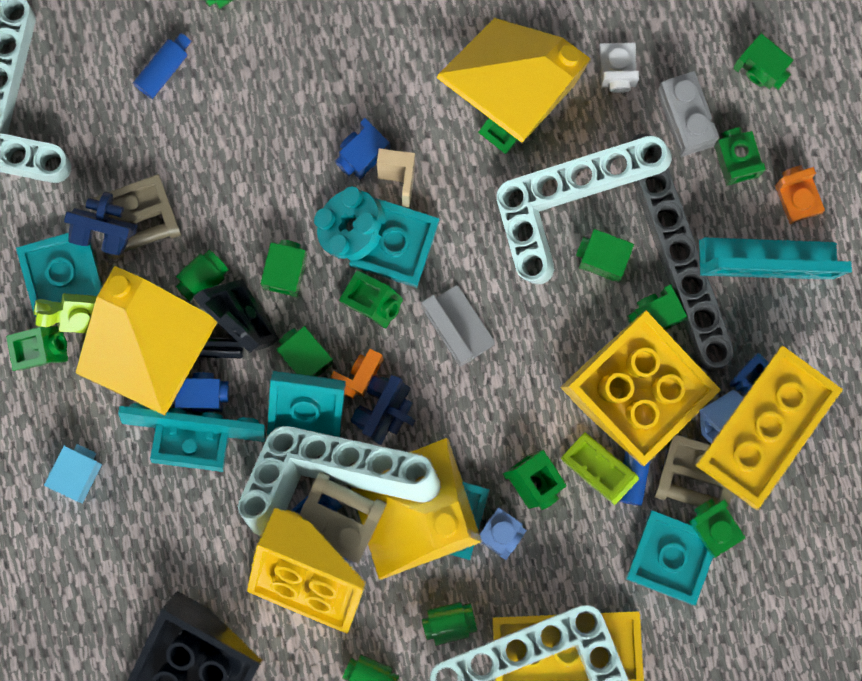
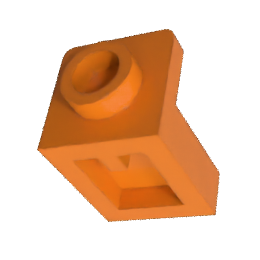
M802 165L790 168L782 172L783 177L775 184L789 224L825 212L813 177L816 175L814 167L803 170Z
M369 349L366 356L360 354L351 370V374L355 375L353 380L336 371H333L330 378L346 381L345 396L353 399L357 394L364 398L372 377L377 374L384 361L383 355Z

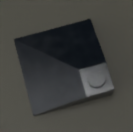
M176 591L161 609L127 681H252L263 660L208 607Z

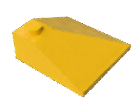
M494 18L438 74L437 79L523 143L575 86L591 58L563 37Z
M114 266L96 298L75 373L165 416L214 330L217 321L208 313L146 279Z
M644 311L599 350L560 387L592 421L642 466H645L699 410L706 406L721 391L647 311Z
M447 438L409 452L426 457L431 462L440 480V491L431 501L416 502L351 487L352 491L370 500L376 501V499L387 503L368 543L380 580L482 542L449 439ZM390 469L385 470L382 474L387 473ZM425 476L419 477L415 482L422 480ZM358 510L361 523L364 525L369 515Z
M274 508L257 544L247 592L348 634L366 582L309 521L304 520L302 516L294 511H282Z

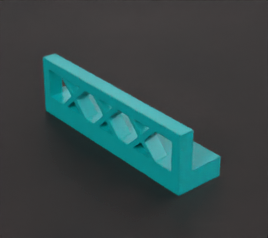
M704 237L699 240L700 276L826 280L835 279L852 272L851 261H837L836 242Z

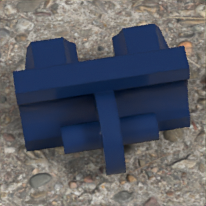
M104 192L100 201L92 198L87 199L86 208L95 210L97 213L79 208H74L72 212H66L64 222L70 224L68 242L87 247L91 243L93 230L102 232L105 235L101 251L119 256L123 253L128 239L136 234L138 224L109 217V215L121 218L124 207L113 204V194L109 192Z
M374 375L367 387V393L379 400L373 411L361 405L357 407L351 422L361 429L362 434L371 441L382 445L388 432L397 435L403 424L409 427L414 426L416 420L408 415L413 402L406 399L411 388L404 384L402 379L391 375L390 379Z

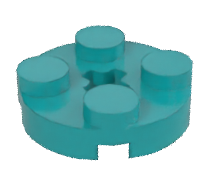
M354 186L347 187L344 191L333 196L324 208L316 212L314 217L317 237L321 247L338 259L347 258L350 261L361 259L373 251L382 237L378 234L381 223L385 225V212L381 203L369 193L359 190ZM356 218L352 223L354 228L351 231L347 230L346 225L348 221Z

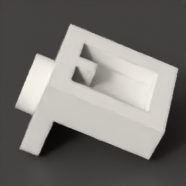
M601 43L599 46L601 88H609V91L613 93H624L630 91L631 87H636L639 80V71L636 69L635 43Z

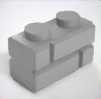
M695 71L661 82L657 95L680 157L713 147L719 139L715 124L710 122L712 116Z

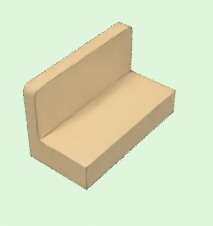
M379 149L377 157L378 179L404 182L402 207L410 209L415 173V153Z

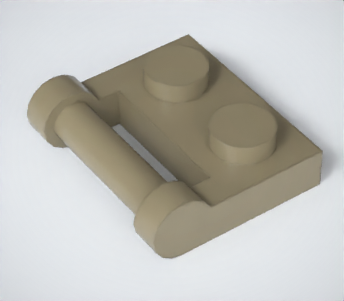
M159 174L109 192L113 194V204L124 207L121 218L109 215V217L135 224L162 214L165 223L140 231L130 237L121 255L111 254L114 260L124 257V252L168 236L173 239L182 235ZM102 195L96 196L92 199L100 201Z
M675 435L670 440L654 493L655 498L665 501L667 497L696 507L713 498L716 504L725 499L730 505L733 492L696 466L710 445L679 435ZM673 474L721 488L718 498L671 484Z
M319 472L299 515L304 520L309 521L342 557L359 564L387 503L376 499V501L370 500L330 481V476ZM322 494L369 515L365 524L362 525L318 504Z

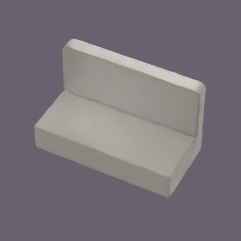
M459 286L452 287L438 297L432 295L421 302L422 310L459 367H462L495 345L492 336Z

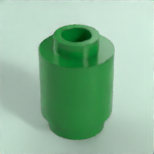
M209 249L204 255L199 253L175 276L179 281L175 288L191 302L194 299L193 297L201 290L219 285L225 279L223 275L229 269Z
M461 602L429 609L427 610L428 618L421 619L426 640L434 639L435 646L470 638L469 634L478 632L471 603L462 605Z
M360 654L358 660L350 658L342 678L347 681H398L400 675L392 672V667Z

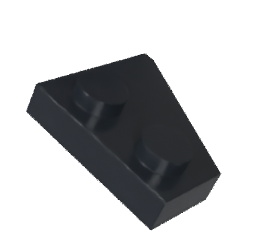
M243 279L203 289L193 297L249 353L267 348L279 340Z

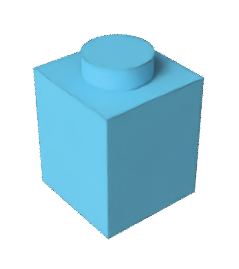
M76 444L74 450L63 446L44 486L83 504L102 464L93 460L96 455L95 452Z

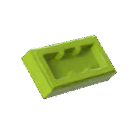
M586 432L561 457V460L614 506L639 480L636 473Z

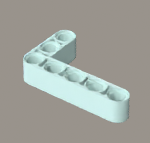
M0 0V76H8L6 84L0 87V172L59 183L69 177L72 166L70 159L59 146L8 135L36 16L27 0ZM14 10H24V14L20 19H9L10 14ZM6 43H16V47L11 53H1V49ZM15 151H26L24 160L19 163L10 162L11 156ZM50 158H61V163L57 169L53 171L45 170V164Z
M646 136L503 183L497 191V203L515 268L519 276L530 283L543 284L549 281L554 272V263L539 211L664 172L670 166L672 160L671 152L664 141L659 137ZM652 147L662 149L661 158L657 162H645L644 156L648 149ZM617 158H625L627 160L626 169L620 174H611V163ZM583 169H591L592 178L589 183L581 186L577 185V174ZM549 180H556L558 184L556 192L551 196H544L542 193L543 185ZM516 190H522L524 198L521 204L516 207H510V195ZM525 224H531L533 227L532 236L526 241H520L518 238L519 229ZM534 258H541L542 270L539 274L530 276L527 270L529 262Z
M281 426L274 429L267 437L239 500L238 510L253 533L262 536L274 508L282 511L287 510L301 475L316 479L319 472L330 476V481L337 484L416 502H427L434 499L440 491L441 484L431 462L422 455L289 426ZM390 469L387 473L382 474L385 470ZM425 476L422 480L415 482L419 477Z
M588 605L575 607L442 661L434 666L430 674V681H436V675L442 668H452L457 674V681H489L575 646L589 681L629 680L603 616L595 607ZM583 611L592 614L595 621L594 628L588 633L580 632L575 624L577 615ZM549 625L555 626L561 636L559 643L554 647L545 646L540 637L542 630ZM515 639L522 641L526 646V655L520 661H512L506 655L507 644ZM599 646L605 648L609 655L608 663L602 668L594 667L589 658L591 651ZM483 653L488 655L492 661L491 670L485 675H476L471 669V660L477 654Z

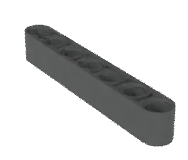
M646 133L638 134L631 141L652 135ZM659 147L648 149L651 153V158L645 160V162H657L661 158L662 149ZM667 168L660 174L634 181L633 184L669 285H672L687 315L683 324L696 360L704 370L715 372L724 368L731 361L734 353L733 345L708 276H700L699 251L669 168ZM650 179L658 180L663 186V191L656 194L651 193L647 189L645 182ZM661 212L670 213L675 220V225L672 227L663 226L658 221L657 215ZM673 245L683 247L687 253V258L681 261L675 260L670 254V247ZM690 278L696 281L699 287L698 293L688 294L682 288V280ZM696 312H704L710 317L711 325L709 328H701L696 325L694 321V314ZM714 345L721 349L723 353L721 362H712L707 357V346Z

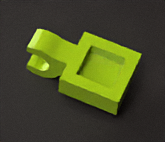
M63 293L61 302L43 299L35 300L33 312L36 315L35 325L50 327L57 323L59 332L87 333L97 296Z

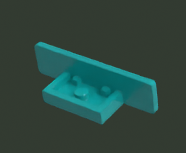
M132 403L129 407L119 406L118 415L122 424L155 428L150 455L151 463L224 472L229 438L265 442L266 438L265 425L259 424V421L254 418L240 417L237 421L223 419V416L210 412L202 413L201 416L188 415L186 411L178 408H169L164 416L139 403Z

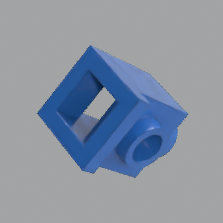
M366 118L360 122L361 132L359 134L352 132L343 140L340 145L342 148L339 152L340 156L335 160L337 166L347 176L353 173L359 180L377 164L379 149L390 150V142Z
M192 373V379L186 378L175 397V408L184 411L222 412V403H229V381L214 379V373Z

